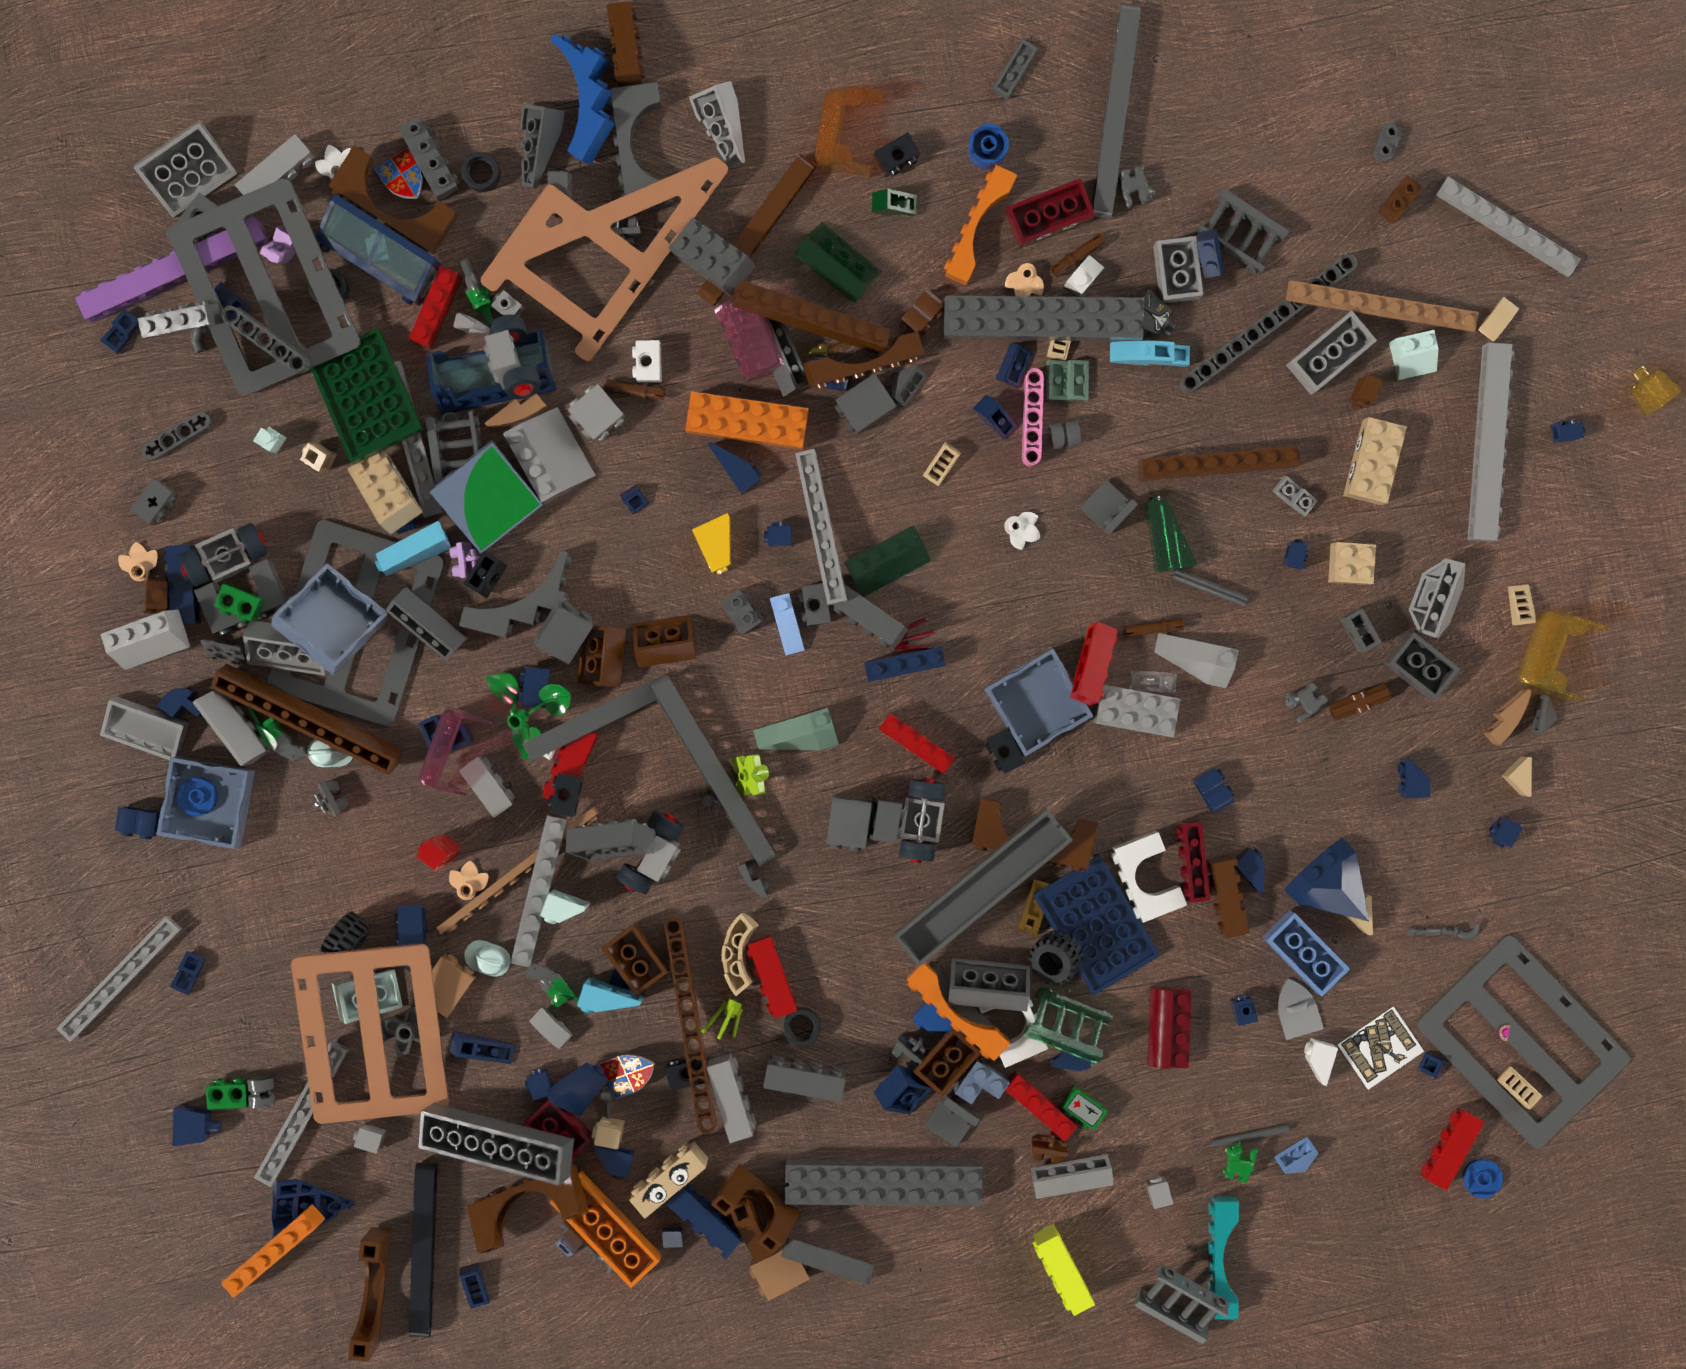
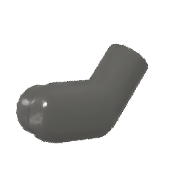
M207 327L192 329L190 340L196 353L205 351L201 335L207 332Z

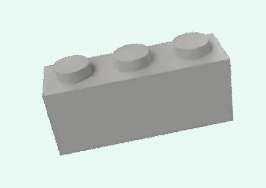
M479 756L460 769L459 772L491 816L496 818L515 804L513 800L515 796L502 785L504 781L498 773L494 774L491 770L492 765L486 757Z

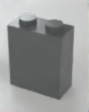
M875 373L835 400L837 405L834 406L839 415H844L848 420L846 425L851 432L855 431L857 435L897 407Z
M557 601L535 636L534 646L569 664L593 627L591 616L584 611L578 612L567 602Z

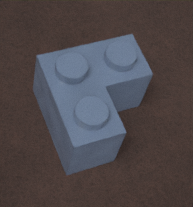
M976 1058L956 1084L954 1091L956 1095L972 1105L982 1088L999 1099L1010 1082L1000 1072L979 1058Z

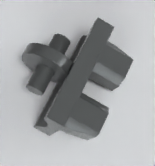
M636 217L626 218L627 228H619V221L611 225V230L629 244H634L633 237H642V231Z
M333 780L327 783L323 781L319 783L318 787L325 799H322L320 793L314 795L317 803L313 804L314 809L320 807L324 813L328 811L325 805L327 803L334 817L339 815L340 811L344 810L349 804L344 796L334 800L332 793L340 790L337 781Z
M902 1033L898 1037L892 1054L897 1058H901L903 1054L907 1055L909 1059L906 1064L912 1070L928 1055L925 1053L926 1048L922 1045L924 1041L922 1037L916 1040L911 1036L908 1039Z

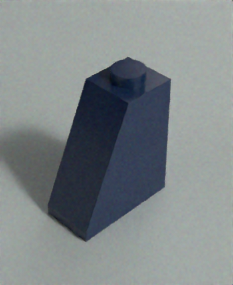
M586 1062L549 1088L545 1095L553 1105L581 1116L608 1081V1078L604 1074L605 1070L600 1065H592Z

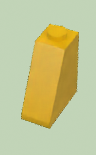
M726 513L692 529L711 572H717L718 575L728 571L727 567L731 565L730 516Z

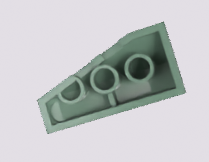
M828 707L753 730L759 749L824 750L839 745Z

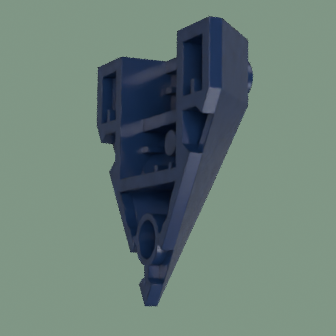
M1343 838L1323 851L1284 889L1298 905L1309 906L1369 922L1357 853Z
M297 1178L275 1181L272 1186L271 1201L272 1239L312 1204L325 1218L318 1226L320 1227L338 1216L339 1211L346 1207L348 1209L353 1207L355 1202Z

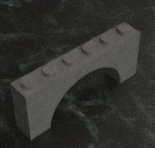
M657 82L610 89L612 94L608 102L609 107L613 108L614 115H611V121L615 123L613 127H616V134L613 135L615 147L619 148L616 160L617 165L621 166L622 173L619 174L620 186L624 185L625 193H621L622 197L660 181L646 174L637 165L632 152V138L639 121L650 111L662 108ZM674 197L653 207L675 205Z

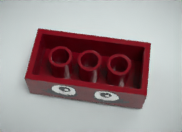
M1081 178L1007 206L1005 210L1019 249L1092 221L1095 216Z

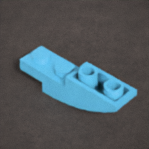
M1166 341L1111 342L1110 362L1145 366L1158 364L1187 367L1190 365V346L1174 345V342Z

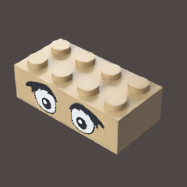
M1371 417L1362 420L1343 496L1377 505L1388 503L1407 429L1406 426Z
M384 450L348 468L350 475L379 525L390 535L423 512L391 457Z
M694 1140L691 1143H684L678 1149L679 1152L675 1156L671 1154L663 1161L662 1167H655L648 1174L649 1177L645 1181L641 1179L633 1186L634 1189L631 1191L632 1195L629 1201L644 1219L706 1168L708 1157Z

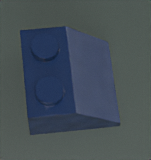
M897 1065L886 1079L879 1084L874 1094L884 1110L910 1115L933 1088L917 1076L911 1068Z

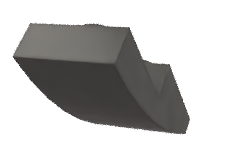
M746 862L739 864L738 869L747 884L762 898H766L768 896L767 892L770 891L766 880L762 881L761 877L753 880L752 877L755 874L751 865L747 866Z

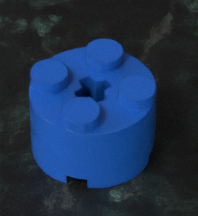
M983 124L971 134L968 143V156L971 163L982 169H993L995 165L999 166L1005 159L1008 150L1009 140L1002 128L995 124ZM986 144H990V149H986Z

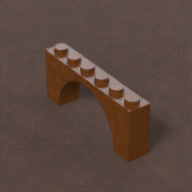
M353 145L328 185L332 189L331 193L348 199L349 203L356 208L363 209L367 212V215L375 220H380L384 223L383 225L392 231H397L401 234L400 236L410 242H414L418 245L417 247L433 255L458 217L456 211L439 201L432 210L415 219L401 220L383 214L374 206L368 192V174L374 160L370 155Z
M981 798L972 845H976L975 849L987 851V848L996 849L1010 837L1001 820V801ZM1078 818L1076 826L1070 834L1073 841L1049 860L1053 862L1052 865L1064 868V865L1072 866V870L1083 872L1084 869H1089L1098 822Z
M571 1166L570 1177L560 1185L528 1178L523 1180L524 1183L521 1185H510L504 1192H493L489 1198L476 1199L473 1201L474 1204L467 1206L477 1252L489 1253L504 1247L503 1229L507 1214L512 1205L529 1192L538 1191L548 1196L556 1204L562 1219H574L589 1213L577 1166Z
M372 1227L360 1241L358 1261H364L365 1286L358 1323L350 1340L348 1360L368 1362L380 1344L391 1229Z

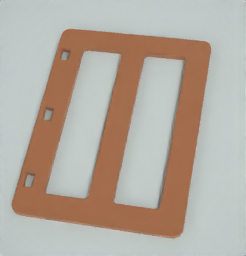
M425 944L300 955L293 958L291 962L313 1117L317 1123L325 1124L420 1114L423 1109L433 1103L448 1107L449 1099L430 952ZM408 965L411 969L427 1093L393 1097L390 1091L374 969ZM351 971L354 978L370 1099L339 1103L335 1100L317 975ZM299 979L306 980L307 988L300 989ZM307 1036H314L315 1045H308ZM316 1092H322L323 1101L317 1102Z

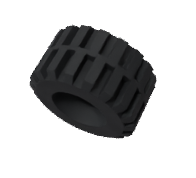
M353 911L348 912L328 933L322 943L321 952L358 950L371 931V924Z
M1050 931L1049 934H1044L1029 952L1028 960L1031 961L1029 966L1034 969L1033 974L1038 975L1040 981L1045 980V984L1048 985L1050 983L1053 986H1057L1059 983L1063 985L1070 981L1083 962L1081 959L1083 953L1079 952L1081 949L1080 945H1076V940L1069 938V934L1063 935L1062 931L1057 933ZM1049 952L1057 954L1061 958L1063 965L1054 962L1050 958Z

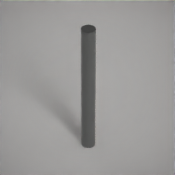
M1288 1124L1223 1137L1211 1140V1144L1215 1148L1237 1143L1238 1141L1244 1142L1289 1132Z

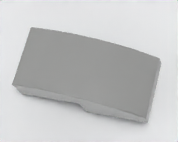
M1283 476L1272 490L1278 497L1303 516H1306L1318 502L1310 493L1300 488L1288 476Z
M542 1007L530 1020L531 1024L558 1049H561L573 1036L563 1022L557 1021L546 1007Z

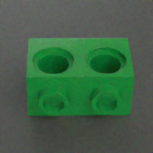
M223 584L214 606L220 608L219 612L225 615H237L238 620L242 622H257L265 599L231 585ZM229 596L233 597V604L231 606L227 604ZM248 603H250L252 606V610L249 614H247L245 611V606Z
M242 1077L234 1078L232 1081H225L224 1078L214 1079L213 1082L206 1086L207 1110L247 1108L248 1095L251 1094L248 1091L247 1080H244ZM236 1088L242 1091V1097L236 1094ZM216 1089L222 1091L223 1097L217 1096Z

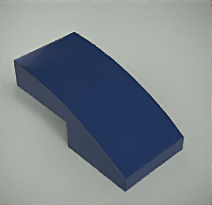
M221 281L214 288L223 309L233 306L244 310L246 313L252 309ZM236 311L231 313V317L234 319L237 318Z
M126 309L111 323L113 326L100 340L103 345L117 355L128 343L139 326L138 318Z
M187 951L177 968L179 970L170 987L189 996L206 959Z

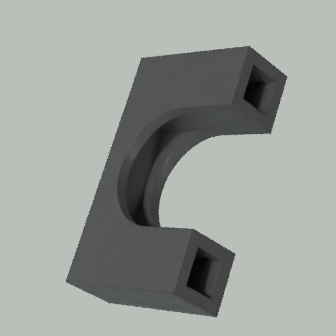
M268 559L248 567L257 586L258 597L265 599L258 620L268 617L267 613L272 611L276 613L289 600L273 561ZM210 583L194 590L213 634L224 636L231 633L232 628L248 626L249 623L238 620L237 615H225L219 612L220 608L214 606L221 590L218 583ZM252 607L246 611L247 614L251 612Z

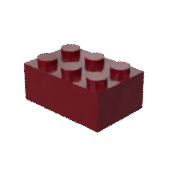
M549 1099L537 1108L522 1124V1126L574 1139L572 1159L592 1140V1132L573 1113L553 1105Z

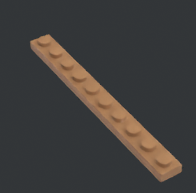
M1289 281L1286 301L1348 312L1352 310L1354 313L1467 332H1475L1479 312L1297 281Z
M595 806L564 829L560 847L566 844L564 839L567 838V829H574L575 826L584 825L585 823L589 826L597 820L596 815L599 812ZM538 850L438 926L437 930L440 934L445 931L448 934L458 927L456 925L461 919L466 921L473 915L472 910L476 907L480 910L489 903L487 901L489 897L493 895L496 898L504 891L502 887L507 883L511 886L518 881L520 873L524 871L527 874L534 868L533 863L536 861Z

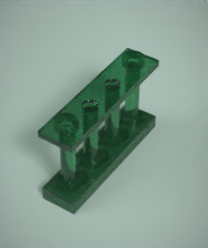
M1040 987L1034 996L1041 999L1035 1023L1030 1022L1027 1025L1023 1036L1097 1064L1102 1059L1104 1053L1103 1050L1097 1047L1103 1024L1107 1025L1114 1015L1108 1014L1104 1009H1096L1054 993L1050 988ZM1048 1003L1059 1006L1053 1030L1046 1029L1042 1025ZM1067 1010L1077 1013L1071 1037L1064 1036L1061 1033ZM1085 1017L1096 1021L1090 1044L1088 1045L1079 1040Z

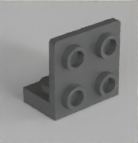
M1105 480L1082 504L1080 509L1108 535L1138 504L1133 499L1129 501L1108 480Z
M945 1093L925 1122V1127L954 1147H957L972 1125L976 1126L980 1119L978 1114Z

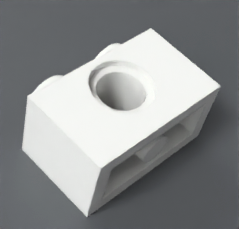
M636 341V346L632 347V356L636 358V366H633V378H636L638 383H662L660 341ZM646 357L652 359V363L649 366L642 365V360Z

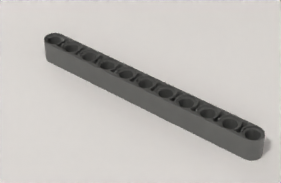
M1121 3L1119 9L1092 202L1095 217L1111 219L1113 213L1141 6Z
M1351 254L1342 256L1308 283L1332 287L1356 268V257ZM1342 261H1347L1350 268H1344ZM1326 274H1333L1334 281L1328 280ZM1285 299L1186 374L1179 382L1181 391L1184 393L1195 391L1307 305H1299ZM1280 308H1284L1287 311L1286 317L1280 314ZM1264 320H1269L1272 324V327L1266 328L1264 326ZM1248 332H1254L1256 340L1249 339ZM1233 343H1236L1240 346V352H1235L1233 350ZM1217 355L1224 357V364L1217 362ZM1201 367L1209 369V376H1204L1201 373ZM1186 379H1191L1194 382L1193 388L1186 386Z
M665 674L651 682L649 687L756 865L761 867L775 858L774 851L669 677Z

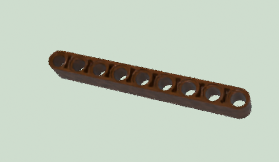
M799 154L738 236L733 246L750 259L814 173L817 165L802 154ZM708 280L705 281L698 292V295L712 306H715L725 294V292Z

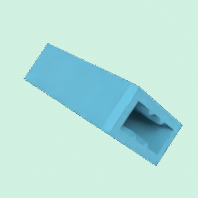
M438 521L376 553L378 560L375 561L379 572L383 571L388 576L443 553L452 546Z

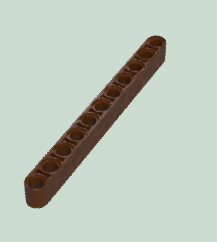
M671 918L665 923V933L698 1130L701 1133L708 1134L715 1129L717 1120L711 1083L706 1069L707 1059L685 927L681 919ZM673 921L679 923V930L675 933L670 930V924ZM677 940L683 945L680 952H676L673 949V944ZM679 960L684 961L686 964L684 971H678L676 968V963ZM680 981H688L689 988L687 991L680 989ZM685 999L692 1002V1009L689 1011L685 1010L682 1006ZM688 1019L695 1021L696 1027L694 1030H689L686 1027ZM691 1039H696L699 1042L698 1049L693 1050L690 1048L689 1042ZM694 1059L701 1060V1069L693 1067L692 1062ZM697 1079L705 1081L706 1086L704 1089L696 1087ZM700 1099L708 1101L709 1107L707 1109H702L699 1106ZM703 1119L711 1120L712 1127L710 1129L703 1127Z

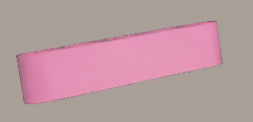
M1037 368L1030 369L1024 378L1022 461L1029 467L1035 466L1041 460L1044 376L1042 371ZM1036 374L1039 382L1032 383L1029 380V375ZM1032 393L1036 394L1038 396V402H1030L1028 399V395ZM1028 414H1036L1038 417L1037 422H1030ZM1035 433L1037 441L1030 442L1027 439V434ZM1028 452L1035 453L1037 457L1035 462H1030L1027 459Z

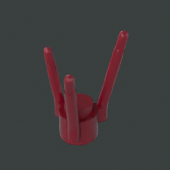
M924 617L906 626V628L910 630L927 621V618ZM932 630L908 637L905 634L894 650L899 649L902 652L906 650L930 649L929 646L906 645H909L910 640L933 635L935 631Z

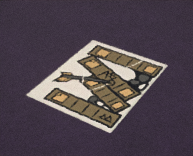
M1394 1006L1338 1044V1047L1368 1090L1424 1052Z

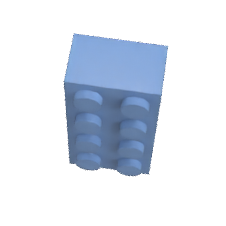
M1290 910L1262 936L1267 944L1320 996H1323L1350 970Z

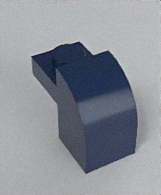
M173 689L167 692L157 704L159 708L172 718L179 717L185 709H188L197 717H203L193 703L197 700V698H193L198 693L193 689Z

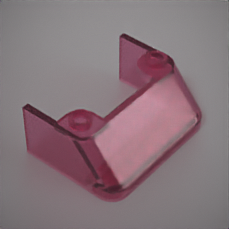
M447 707L439 719L420 770L419 781L430 788L466 796V791L449 782L441 781V774L462 718L491 726L493 722L473 712L455 707Z

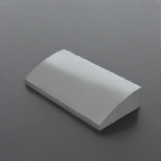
M115 696L108 701L100 736L170 760V757L178 756L190 722L176 717L172 718L168 714Z

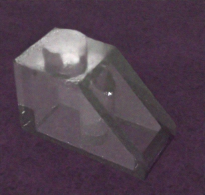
M1131 670L1130 690L1176 693L1177 673Z

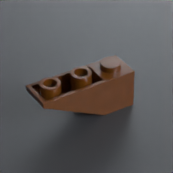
M746 1199L738 1203L731 1212V1215L755 1263L774 1256V1253L771 1254L757 1242L764 1229L753 1201Z

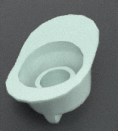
M313 739L308 746V758L318 767L345 766L353 759V757L316 739Z
M477 940L469 944L465 950L464 957L467 965L477 972L496 977L503 975L510 967V955L501 946Z

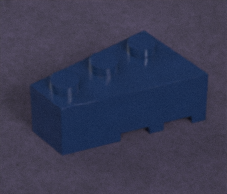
M421 904L399 906L398 913H395V922L398 924V932L395 935L396 943L399 946L425 944L430 951V945H427L426 933H428L426 908ZM408 965L401 966L407 971L411 972V969Z

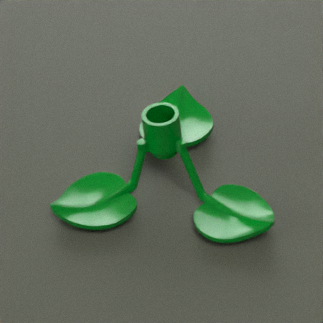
M505 672L488 675L486 680L494 696L504 704L513 702L512 710H510L511 715L508 717L507 722L513 729L512 740L514 745L521 753L523 759H528L529 756L522 743L542 734L539 728L529 727V724L526 723L529 715L544 705L546 710L552 715L564 714L570 706V692L561 685L547 684L539 691V697L543 702L528 712L524 709L516 710L518 701L516 694L520 690L516 677Z

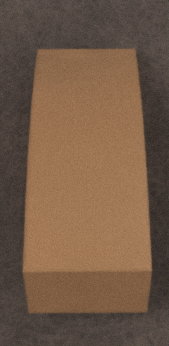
M536 393L523 404L515 399L485 422V424L490 429L517 425L538 416L547 410L548 406Z
M1521 689L1493 713L1497 721L1483 732L1493 745H1501L1517 727L1529 703L1530 689Z

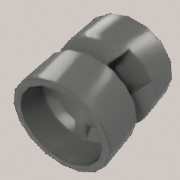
M1077 420L1066 421L1064 425L1061 423L1049 424V436L1053 450L1064 448L1065 444L1069 447L1081 445L1080 428Z
M263 1075L247 1079L248 1091L251 1092L248 1095L249 1108H266L275 1105V1094L271 1091L274 1088L273 1076Z

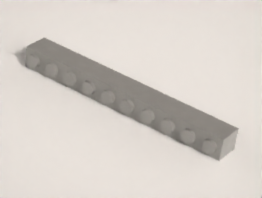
M1487 343L1482 346L1467 538L1470 541H1497L1501 532V528L1498 525L1499 518L1502 515L1500 499H1502L1504 489L1501 486L1502 479L1505 476L1503 460L1507 454V450L1504 447L1505 440L1508 437L1506 421L1510 415V410L1507 408L1508 401L1511 398L1509 382L1513 376V371L1510 370L1511 362L1514 359L1512 344Z

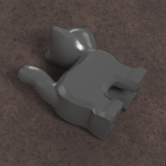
M1143 166L1135 168L1133 177L1129 176L1130 169L1123 170L1118 174L1121 183L1120 190L1126 201L1127 208L1132 207L1131 194L1139 192V199L1143 206L1146 202L1151 201L1155 195V190L1147 185V180L1143 174Z
M1309 682L1307 687L1297 693L1289 692L1285 695L1286 710L1295 709L1301 704L1305 711L1297 717L1298 723H1302L1304 719L1312 716L1328 701L1323 694L1320 695L1318 693L1314 697L1313 693L1318 688L1313 682Z

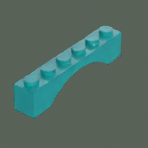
M1212 1196L1211 1203L1208 1205L1209 1215H1211V1222L1208 1224V1231L1211 1234V1242L1208 1243L1209 1254H1211V1261L1208 1262V1270L1211 1273V1281H1208V1290L1229 1302L1228 1316L1225 1318L1217 1313L1214 1319H1238L1239 1300L1227 1283L1224 1273L1223 1256L1227 1239L1232 1229L1239 1222V1201L1235 1196Z

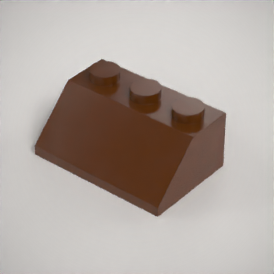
M690 615L632 624L634 653L638 668L696 659V647Z
M604 626L592 627L581 644L577 683L620 687L626 629Z
M636 922L601 947L635 996L670 970Z
M953 1027L913 1070L917 1076L941 1096L948 1091L981 1054L976 1044L974 1046L965 1039L966 1036L962 1032H957Z

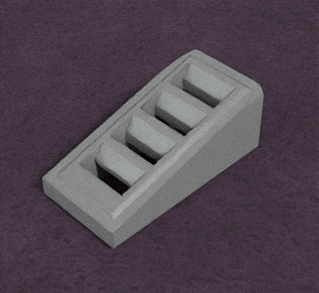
M462 313L456 314L453 327L468 333L491 332V328L477 319Z

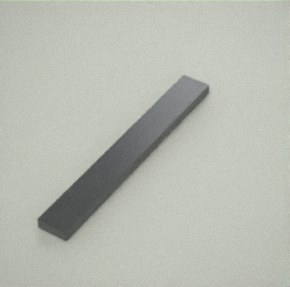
M656 679L522 743L530 760L533 761L656 701L657 699L649 687V684Z

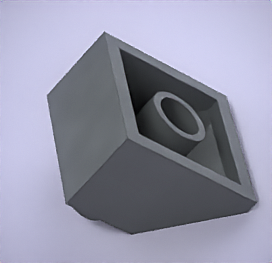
M873 798L867 836L875 841L896 843L897 839H900L901 836L899 822L904 816L902 804Z

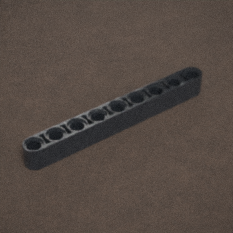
M417 1162L414 1172L409 1308L410 1337H430L432 1331L437 1163Z

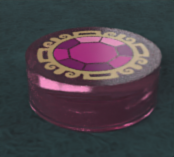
M1504 1023L1497 1030H1494L1498 1040L1508 1043L1507 1038L1511 1024Z

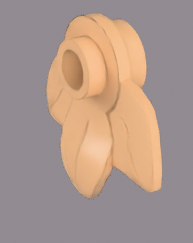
M1030 263L1022 264L1017 271L1010 273L1005 281V287L1014 288L1015 296H1030L1031 293L1036 296H1042L1043 280L1037 276L1036 268ZM1025 270H1030L1031 274L1029 277L1023 275Z
M135 542L128 556H118L119 566L122 570L129 572L133 580L144 581V577H148L150 570L156 567L158 553L156 550L147 552L141 544ZM139 568H141L143 571L141 575H138L137 573Z
M472 861L464 864L460 872L451 870L449 874L450 884L457 889V895L463 900L472 899L477 891L483 890L486 887L489 879L488 873L478 874V869ZM464 887L470 888L469 894L464 892Z

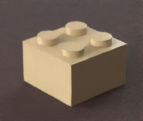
M1332 543L1328 583L1374 584L1376 545Z

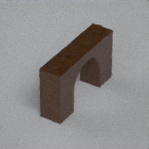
M739 1164L729 1174L711 1205L727 1216L736 1208L741 1198H748L758 1203L765 1213L766 1227L757 1242L773 1254L783 1245L800 1213L791 1205L785 1204V1200Z

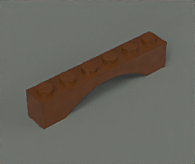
M917 331L895 338L880 356L869 362L845 364L825 357L807 362L803 366L810 388L816 386L818 390L828 387V382L834 381L835 384L847 381L846 377L853 376V379L865 376L864 372L870 370L874 374L883 371L882 367L889 365L891 369L901 366V362L905 360L908 363L918 361L919 356L924 355V351Z

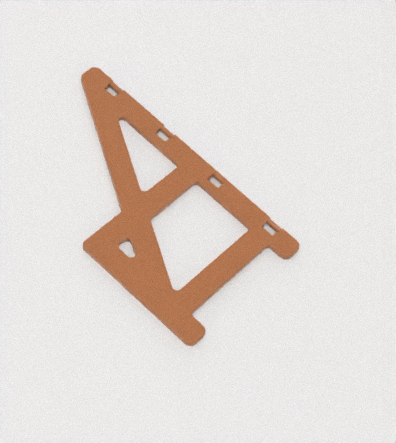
M714 157L591 211H586L556 187L548 184L481 277V283L491 291H497L506 279L520 287L582 334L583 337L576 346L575 352L583 360L590 361L669 254V246L691 218H695L728 172V167L720 159ZM706 180H709L713 184L705 193L701 190V187ZM679 196L681 198L680 204L645 252H640L611 230V225L615 222L673 197ZM553 213L562 217L563 221L561 224L551 228L546 226V222ZM670 230H673L677 234L669 244L664 238ZM583 236H587L630 269V273L599 316L593 318L527 269L525 262ZM636 279L641 284L633 293L628 288ZM601 329L605 333L597 343L593 337Z

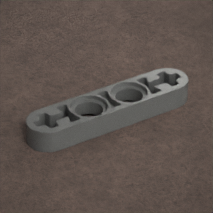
M204 412L194 414L145 443L142 447V455L152 461L162 458L209 430L213 425L212 417ZM201 417L204 418V419H207V420H205V425H204V426L201 425V424H199V425H197V426L194 427V426L191 424V422H192L193 424H195V425L198 424V423H200V422H201V420H200ZM184 426H188L191 430L190 435L187 437H183L181 434V429ZM168 436H172L174 440L173 445L170 447H166L164 444V440ZM161 446L164 449L163 451L159 448L154 451V456L148 454L150 452V447L155 449Z

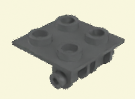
M201 639V643L211 659L216 661L227 660L235 665L247 664L244 645L236 644L235 646V643L229 645V642L214 639V641Z

